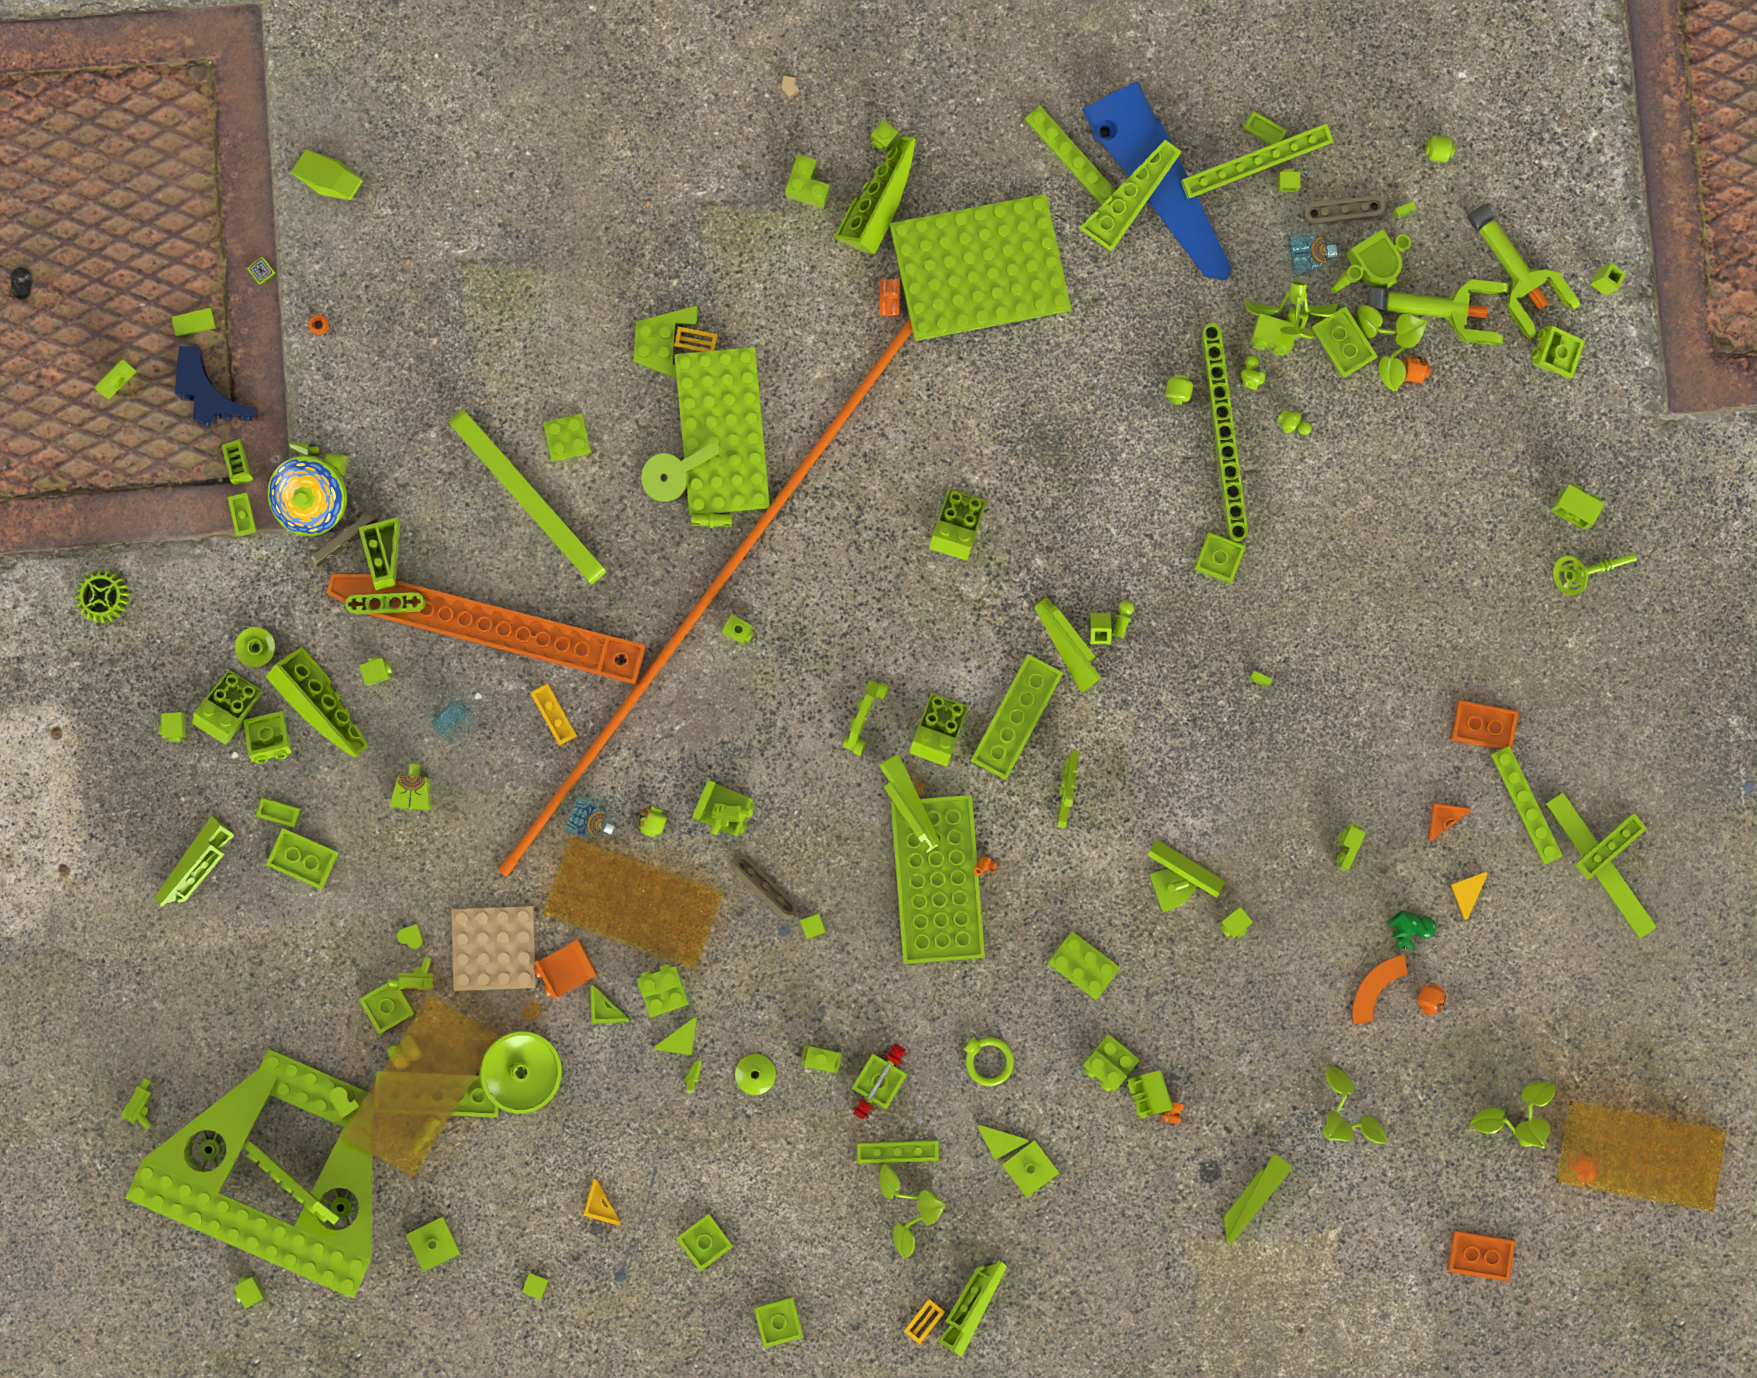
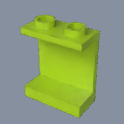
M708 780L692 818L713 826L715 819L711 818V812L715 803L744 806L754 811V799ZM745 819L743 823L729 822L728 826H721L720 830L738 837L739 833L744 834L748 823H745Z

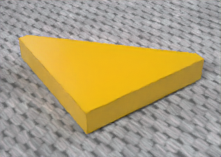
M1487 872L1450 885L1463 920L1469 918L1488 875Z
M593 1178L583 1216L620 1226L621 1221L596 1178Z

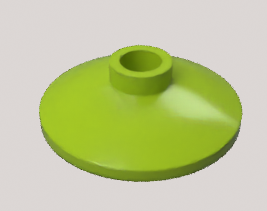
M247 628L238 635L235 641L236 656L246 666H264L274 656L276 648L274 638L263 628ZM259 644L260 649L259 651L255 652L253 650L254 645Z
M750 1054L740 1060L735 1070V1079L738 1086L744 1092L751 1095H760L767 1092L773 1086L776 1078V1070L769 1058L761 1054ZM758 1071L759 1077L754 1079L751 1073Z

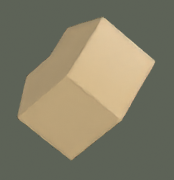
M784 76L781 91L789 100L799 92V88L796 86V78Z

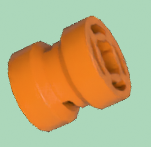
M1171 1102L1173 1110L1164 1112L1161 1115L1160 1121L1181 1124V1117L1179 1115L1183 1110L1184 1104Z

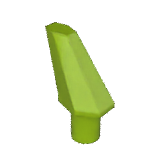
M1346 271L1343 272L1331 288L1333 294L1351 283L1346 279Z
M289 442L290 449L300 455L320 454L319 446L310 447L309 444Z
M701 1060L693 1063L683 1080L687 1084L686 1092L688 1093L695 1092V1083L699 1079Z

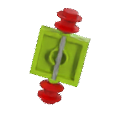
M896 1043L894 1046L889 1045L892 1049L890 1053L885 1052L886 1058L889 1059L887 1062L872 1053L851 1088L865 1097L864 1099H857L858 1106L852 1107L855 1110L853 1114L862 1120L865 1117L869 1118L867 1114L869 1110L874 1111L873 1105L870 1104L872 1101L887 1110L908 1075L894 1066V1063L902 1064L900 1058L907 1056L904 1053L906 1049Z

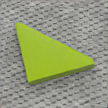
M590 985L591 1023L630 1022V1019L594 985Z
M697 1017L692 1018L657 1044L654 1050L692 1055Z
M980 1124L977 1126L995 1160L1028 1143V1140Z

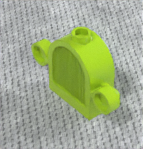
M1383 229L1348 251L1346 256L1352 265L1345 272L1346 279L1350 282H1357L1362 279L1373 287H1392L1398 282L1396 277L1402 269V258L1399 252H1404L1410 247L1411 239L1405 234H1400L1392 243Z

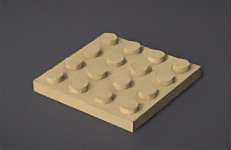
M534 906L452 909L454 991L536 988V974L533 969L536 967L534 964Z

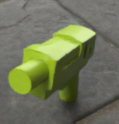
M715 803L711 812V818L715 819L710 833L717 836L721 826H728L729 822L743 823L745 817H752L753 811L744 806Z
M424 957L421 967L414 968L412 970L413 973H397V979H388V987L430 990L434 987L432 983L433 973H428L432 959Z
M144 1077L141 1084L136 1086L133 1096L121 1112V1118L127 1119L132 1124H135L138 1120L147 1130L153 1125L145 1117L148 1113V1108L145 1105L152 1092L147 1089L151 1080Z

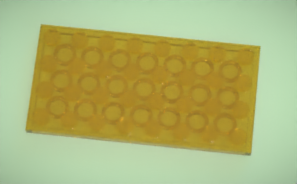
M570 837L542 914L696 970L724 892Z
M428 994L342 1137L414 1178L478 1073L485 1051L500 1035L433 995Z
M1570 1101L1556 1183L1713 1212L1727 1130Z

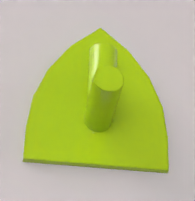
M1170 869L1149 874L1163 913L1182 905L1192 896L1197 888L1195 884Z

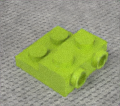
M1545 326L1537 335L1539 343L1531 353V358L1533 359L1531 364L1547 372L1552 371L1567 379H1572L1585 341L1557 327Z
M283 711L243 720L248 756L252 763L264 764L268 761L267 759L274 757L276 759H285L287 754L292 753L290 736L287 732Z
M1351 823L1344 830L1341 829L1337 837V841H1339L1337 846L1345 850L1340 851L1335 862L1338 863L1337 869L1342 871L1350 869L1366 835L1362 831L1363 827Z
M671 963L659 967L660 971L653 974L651 970L640 974L641 978L637 979L650 1018L689 1005L677 966L672 967Z
M1107 1034L1082 1066L1085 1067L1083 1072L1091 1079L1097 1077L1101 1081L1099 1085L1107 1092L1110 1090L1115 1092L1140 1060L1112 1036Z

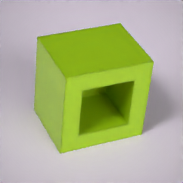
M1284 169L1283 172L1279 173L1278 192L1299 191L1300 172H1295V169Z

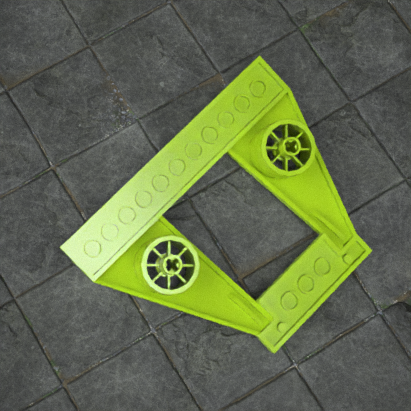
M268 1049L258 1070L142 1160L125 1199L354 1299L372 1260L373 1116L375 1114V1094L272 1049ZM335 1087H345L350 1093L351 1101L358 1099L362 1106L347 1117L342 1118L332 1104L329 1094ZM270 1095L344 1127L311 1194L323 1204L324 1201L331 1204V1211L339 1218L344 1217L346 1227L336 1226V1223L333 1225L328 1220L324 1223L315 1215L317 1211L313 1214L305 1207L296 1224L293 1225L220 1193ZM205 1130L216 1132L213 1140L208 1139ZM202 1132L205 1141L202 1143L194 1141L198 1134ZM219 1134L223 1137L225 1143L221 1144L219 1141H216ZM193 1144L200 1147L199 1153L193 1155L192 1151ZM226 1145V1154L221 1153L222 1146ZM209 1146H211L213 1149L212 1153H210V1150L208 1149ZM201 1155L204 1158L202 1165H199L194 1157ZM218 1155L224 1157L220 1165H218L216 1160ZM207 1160L213 1161L215 1169L204 1168ZM337 1188L348 1189L345 1197L339 1196ZM331 1190L334 1191L336 1196L334 1201L325 1198ZM350 1192L355 1195L356 1201L352 1202L348 1198ZM358 1202L359 1206L358 1212L352 1210L353 1204ZM339 1204L344 1205L343 1211H341V1207L339 1206ZM349 1213L357 1215L351 1225L347 1217Z

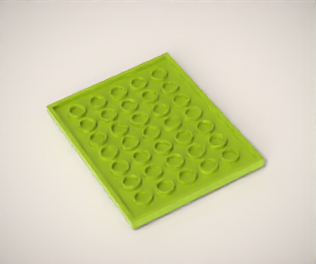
M1046 194L889 224L914 342L1072 310Z

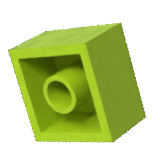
M1260 313L1255 322L1249 344L1253 345V348L1257 350H1271L1277 356L1288 355L1293 348L1296 337L1285 336L1281 334L1280 329L1282 327H1294L1295 323Z
M1569 484L1561 489L1550 511L1586 530L1594 525L1605 504L1601 502V498L1594 494L1588 495L1583 492V488L1580 486Z

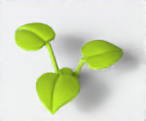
M1291 281L1290 291H1286V296L1279 308L1272 305L1252 303L1245 299V307L1250 313L1257 316L1261 313L1271 317L1275 316V314H1280L1288 298L1291 299L1290 302L1296 304L1295 326L1282 327L1280 332L1285 336L1312 339L1314 332L1308 328L1298 327L1300 304L1303 302L1304 305L1301 309L1310 312L1312 315L1332 317L1336 313L1338 303L1308 305L1307 283L1303 281Z
M1361 305L1357 309L1356 323L1366 338H1374L1377 331L1379 333L1396 334V342L1401 348L1395 351L1391 357L1383 356L1379 362V375L1382 382L1390 390L1397 391L1405 379L1406 367L1401 359L1395 357L1403 350L1417 345L1428 321L1413 314L1405 313L1399 316L1396 322V330L1381 329L1379 327L1382 325L1383 319L1379 311L1372 306Z
M1326 1066V1079L1329 1086L1335 1092L1342 1094L1343 1097L1336 1110L1330 1111L1327 1114L1326 1125L1322 1128L1323 1135L1331 1141L1340 1140L1348 1142L1354 1138L1353 1128L1361 1127L1362 1134L1368 1140L1378 1144H1386L1387 1137L1385 1131L1374 1117L1363 1115L1360 1118L1361 1122L1351 1126L1342 1118L1339 1111L1348 1096L1347 1094L1354 1093V1085L1344 1071L1333 1066Z
M1536 1082L1529 1084L1523 1089L1522 1099L1525 1102H1530L1528 1105V1122H1521L1515 1128L1507 1118H1504L1505 1111L1503 1109L1492 1107L1477 1113L1470 1122V1128H1474L1481 1133L1492 1134L1501 1130L1504 1123H1506L1513 1131V1134L1519 1139L1521 1146L1530 1147L1533 1145L1545 1148L1546 1140L1550 1133V1125L1544 1119H1532V1107L1534 1104L1539 1107L1547 1105L1555 1095V1084L1551 1082Z
M883 1163L879 1173V1188L883 1196L887 1199H892L895 1195L900 1198L918 1200L917 1209L921 1215L907 1222L905 1226L899 1222L893 1229V1242L896 1250L904 1259H907L912 1255L915 1248V1239L911 1230L908 1229L909 1226L921 1219L926 1225L934 1224L942 1214L946 1204L929 1190H923L919 1196L900 1194L898 1192L900 1183L896 1173L888 1164Z

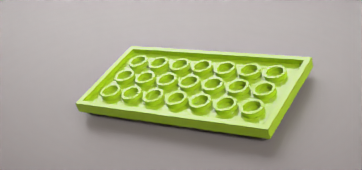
M755 347L675 354L684 459L711 443H718L721 446V452L718 455L687 472L689 516H692V513L710 514V512H714L715 514L768 509L770 501Z
M972 795L920 799L940 840V845L928 853L893 801H891L903 964L985 958L979 877L973 871L977 864Z

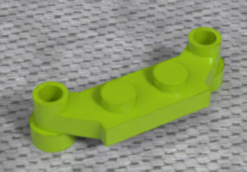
M869 680L866 687L867 694H865L864 698H860L857 705L859 712L856 717L853 716L849 727L852 728L850 736H846L843 747L853 751V754L862 756L867 741L859 739L876 697L884 700L890 685Z

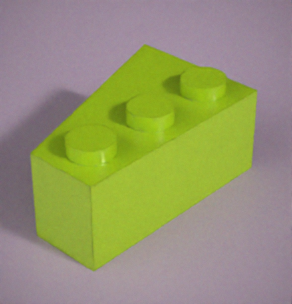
M398 517L358 527L375 590L396 586L400 534Z

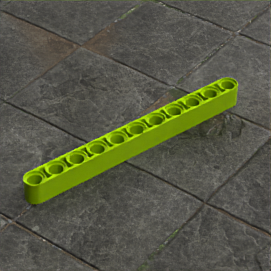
M1210 323L1204 327L1201 339L1227 534L1230 540L1241 542L1248 533L1224 348L1220 327L1215 323ZM1214 330L1216 337L1209 338L1206 335V331ZM1209 350H1217L1219 357L1212 358L1209 355ZM1218 369L1221 371L1222 376L1215 378L1211 371ZM1214 390H1223L1224 396L1221 398L1216 397ZM1217 409H1224L1227 412V416L1224 418L1219 417ZM1226 428L1230 433L1229 437H1222L1219 430ZM1229 448L1232 451V456L1225 457L1222 454V449ZM1232 468L1235 476H1226L1225 469ZM1235 488L1237 490V496H1229L1227 493V489ZM1233 507L1238 508L1240 516L1233 517L1230 514V509ZM1233 528H1241L1243 535L1241 537L1234 536Z
M463 408L447 421L591 585L607 572Z

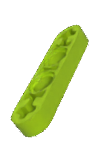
M415 592L352 595L345 601L346 609L352 614L418 612L425 606L424 597ZM396 597L400 599L401 604L398 608L394 609L391 608L390 601ZM404 597H407V601H414V597H417L421 603H418L417 607H414L413 604H406L407 608H404ZM363 599H366L365 605L367 610H364V606H357L356 610L350 606V604L354 603V600L358 603H364ZM379 599L381 602L378 609H371V600Z

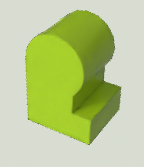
M333 453L326 454L325 461L330 463L340 476L345 477L348 456Z
M335 1087L329 1094L332 1104L342 1118L347 1117L362 1106L358 1099L351 1101L350 1093L345 1087Z

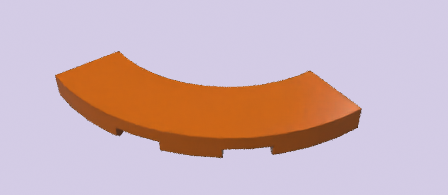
M1405 955L1396 956L1380 963L1365 976L1353 1000L1352 1024L1374 1022V1005L1382 989L1391 981L1408 975Z

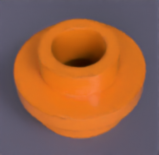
M314 315L309 320L308 326L312 333L322 335L327 332L329 322L323 315ZM322 322V327L316 328V323Z

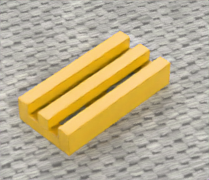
M678 327L674 347L695 352L715 351L718 334ZM681 333L711 338L712 342L681 336ZM685 341L695 344L711 346V349L682 344L679 342Z
M928 1299L903 1332L920 1345L945 1311L931 1299ZM931 1305V1310L927 1313V1315L916 1327V1329L913 1332H910V1329L913 1327V1325L925 1312L928 1306ZM935 1310H937L939 1313L918 1338L916 1336Z

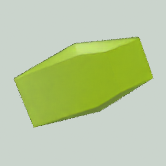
M305 149L291 171L292 175L319 195L351 200L363 182L361 178L340 160Z

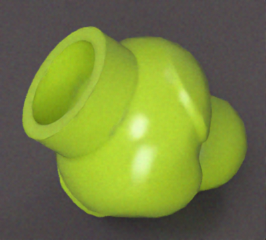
M1251 355L1243 361L1246 368L1240 373L1243 380L1241 386L1257 390L1258 385L1263 384L1265 381V372L1263 370L1260 372L1254 370L1258 367L1259 360L1256 356Z
M1285 409L1277 420V423L1282 425L1284 433H1291L1298 428L1300 434L1307 435L1312 430L1309 422H1301V414L1298 411L1290 412Z

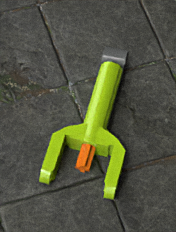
M1486 204L1481 205L1467 215L1469 222L1476 230L1481 228L1479 233L1512 278V286L1506 309L1529 340L1535 337L1537 332L1534 323L1518 301L1529 295L1538 310L1543 309L1549 303L1538 287L1546 281L1549 282L1565 306L1571 310H1575L1580 306L1578 298L1559 272L1536 270L1527 266L1497 221H1493L1494 215Z
M1471 279L1449 298L1398 292L1387 293L1384 289L1371 288L1368 291L1367 305L1374 307L1379 312H1383L1386 309L1389 312L1446 318L1462 342L1503 345V336L1497 332L1464 329V327L1467 325V316L1486 319L1488 314V307L1469 305L1470 293L1468 292L1489 295L1507 294L1509 284Z

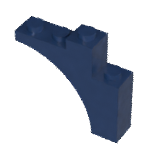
M179 346L175 394L181 397L180 400L193 401V398H195L193 420L198 422V425L209 427L211 423L217 424L218 416L219 419L231 420L232 417H239L241 421H251L252 418L258 419V410L255 407L232 402L216 390L205 370L203 350L199 347Z

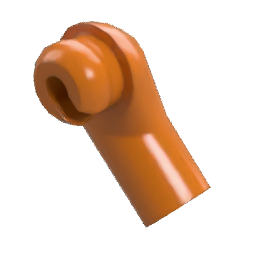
M984 856L980 858L973 871L976 875L980 876L987 870L994 872L998 864L992 861L991 858Z

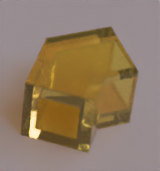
M913 778L911 781L918 796H924V783H917Z
M531 1002L528 1008H522V1021L537 1020L543 1008Z

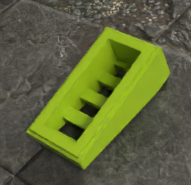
M241 439L221 445L230 481L234 485H239L253 480ZM237 448L239 449V451L230 454L228 452ZM239 456L241 457V458H239V459H236V460L231 461V459H233V458H236V457H239ZM241 464L243 465V466L238 467V468H235V469L233 468V467L238 466V465H241Z

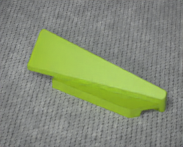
M1046 597L1035 605L1034 609L1080 692H1085L1102 678L1090 664V661L1096 656L1060 610Z
M896 754L879 765V768L890 782L883 788L928 853L940 845V840L900 755Z
M211 816L154 897L157 903L163 907L169 902L177 901L180 903L186 901L224 856L220 849L233 838L234 833L215 817Z
M1273 1153L1265 1170L1260 1169L1224 1215L1226 1242L1231 1245L1293 1168L1292 1165L1276 1153Z
M999 1260L996 1264L976 1268L945 1321L950 1326L940 1337L938 1343L960 1357L963 1356L1007 1268L1003 1262Z

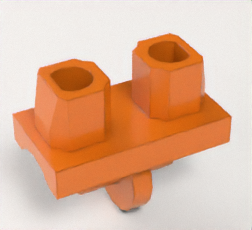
M879 279V316H899L900 279Z

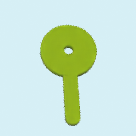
M711 443L682 461L675 455L667 453L651 457L644 465L641 475L645 492L652 499L660 502H669L677 499L686 489L688 482L687 472L718 455L721 452V446L718 443ZM663 474H666L668 477L665 482L662 480Z

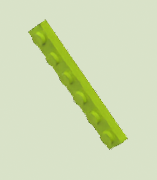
M1038 106L1025 118L1029 126L1100 205L1116 191L1041 106Z
M1510 746L1490 754L1543 865L1562 857L1563 855Z

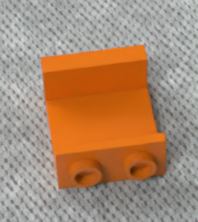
M579 939L551 955L534 962L536 966L533 968L538 979H543L545 983L543 989L547 996H552L553 999L598 976Z

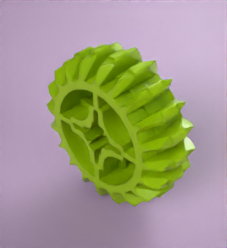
M98 569L97 575L94 571H90L91 578L84 575L85 582H78L82 586L81 589L75 588V592L80 593L79 596L74 597V600L80 601L76 604V608H82L80 614H86L87 620L93 618L94 623H98L100 620L102 624H106L107 618L110 622H114L113 615L120 618L119 610L125 612L126 609L122 606L123 604H129V601L124 600L125 597L130 596V593L124 592L128 589V585H122L125 580L123 578L118 579L117 573L111 575L110 570H106L104 573L102 569ZM99 581H110L112 584L110 586L100 588L95 583ZM91 589L93 595L92 598L89 600L90 603H88L87 595L89 590ZM114 590H116L117 592V599L115 604H113L111 599L112 595L115 593ZM99 592L106 594L104 595L105 601L99 599ZM104 605L109 610L99 613L94 612L92 609Z

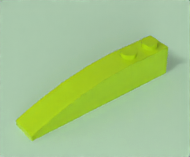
M899 136L886 154L885 158L887 160L875 169L874 173L876 175L870 183L866 182L862 187L864 191L858 199L855 197L834 236L836 240L861 252L875 255L884 235L888 231L889 224L893 220L907 182L916 142L914 137Z
M300 647L275 664L265 676L311 726L337 747L354 758L369 748L357 725H353L350 720L351 715L348 709H344L339 701L341 697L338 692H334L330 685L332 683L331 680L303 647Z

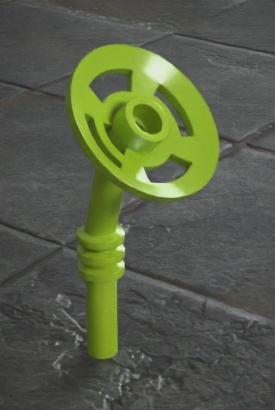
M1633 553L1616 559L1609 558L1608 561L1606 559L1604 562L1601 560L1598 564L1585 567L1577 557L1567 555L1561 557L1555 563L1553 578L1556 586L1562 593L1569 596L1578 595L1585 589L1589 574L1600 571L1605 572V570L1610 571V568L1614 570V567L1637 561L1636 555ZM1568 560L1574 561V563L1564 565ZM1561 571L1564 572V577L1567 581L1565 584L1561 579ZM1579 585L1581 586V587H1580L1579 589H1577V590H1572V589H1571V587H1577V586H1579Z

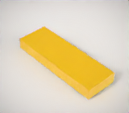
M548 683L530 692L559 746L577 737Z

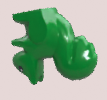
M1405 910L1398 912L1386 922L1390 926H1395L1397 930L1391 936L1398 938L1395 945L1399 949L1415 951V946L1411 941V937L1414 934L1421 939H1430L1437 930L1436 922L1431 917L1422 916V918H1419L1416 914L1406 912Z

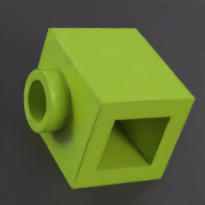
M884 120L881 121L870 135L871 144L876 149L883 150L885 153L899 138V132Z
M1610 262L1597 269L1590 285L1606 296L1620 288L1626 273Z
M1090 613V644H1111V613Z
M732 614L721 631L722 634L742 645L745 642L749 643L754 635L752 625Z
M379 656L369 658L367 663L359 665L364 683L367 686L391 679L390 673L393 672L390 662H386L383 658L379 659Z
M185 713L161 714V723H159L158 729L162 738L168 739L170 743L181 742V738H187Z
M1237 907L1219 923L1222 925L1220 930L1227 938L1229 936L1232 938L1237 936L1240 939L1248 932L1246 928L1253 922L1241 907Z
M247 1274L238 1279L239 1284L234 1286V1296L238 1302H242L245 1309L267 1297L256 1275L249 1277Z

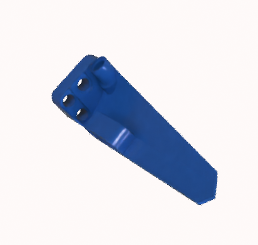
M1138 81L1082 109L1091 126L1093 139L1106 148L1128 177L1164 140L1171 143L1162 122L1155 117ZM1100 128H1104L1106 130V137H1102L1100 135ZM1178 157L1149 198L1148 203L1179 241L1203 275L1226 281L1232 268L1198 197L1195 196L1190 199L1186 197L1180 180L1188 178Z

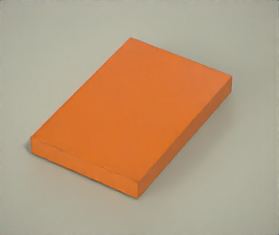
M1458 700L1451 740L1494 749H1503L1510 746L1512 750L1519 711Z
M1453 1230L1447 1271L1510 1282L1515 1240Z

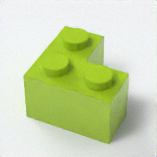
M797 154L785 190L786 197L824 209L830 192V185L813 180L817 167L816 159Z

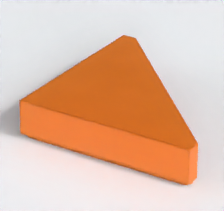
M1433 803L1428 841H1432L1469 813L1471 808Z

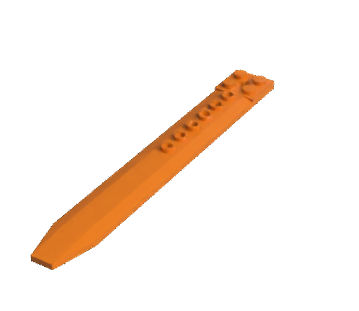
M331 574L326 594L344 604L349 596L415 592L421 594L425 599L424 608L418 612L366 615L636 685L646 645L397 580L396 586L376 591L371 574ZM396 597L390 601V606L394 609L398 608L401 604L400 599ZM404 597V608H407L406 604H413L414 607H417V604L421 603L417 597H414V601H407V597ZM377 598L372 599L370 602L371 609H378L381 604L380 600ZM363 599L364 603H358L354 600V603L350 604L355 610L357 606H364V610H367L365 605L366 599ZM621 655H624V659L627 661L620 666L615 661L616 657L619 658Z

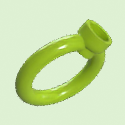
M972 1037L964 1046L963 1050L967 1052L965 1060L966 1069L969 1076L976 1083L983 1086H996L1003 1083L1011 1075L1014 1067V1056L1010 1047L1004 1041L994 1037H986L979 1040ZM988 1045L1001 1049L1006 1058L1005 1069L999 1076L994 1078H985L979 1075L974 1067V1056L982 1047Z

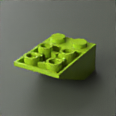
M948 489L929 549L968 561L987 500Z
M228 670L195 710L192 724L227 745L241 727L243 720L246 719L263 690Z
M931 693L909 753L947 767L969 706Z

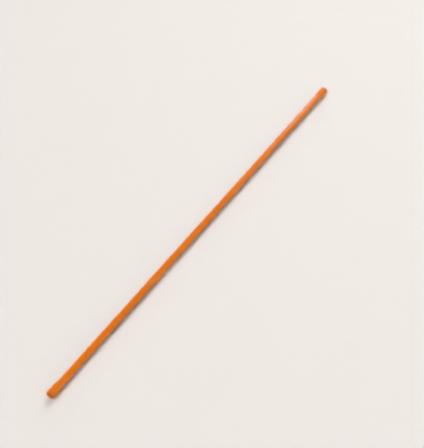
M910 319L879 358L511 854L506 857L497 869L504 876L508 877L543 826L911 334Z

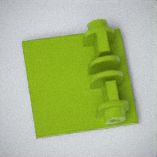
M1161 1070L1128 1078L1127 1086L1130 1093L1133 1094L1131 1098H1135V1101L1132 1103L1136 1104V1115L1140 1119L1173 1110Z

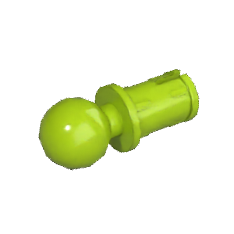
M1130 600L1120 602L1119 611L1121 614L1115 616L1117 619L1112 636L1124 639L1128 623L1131 622L1128 615H1131L1134 611V604Z

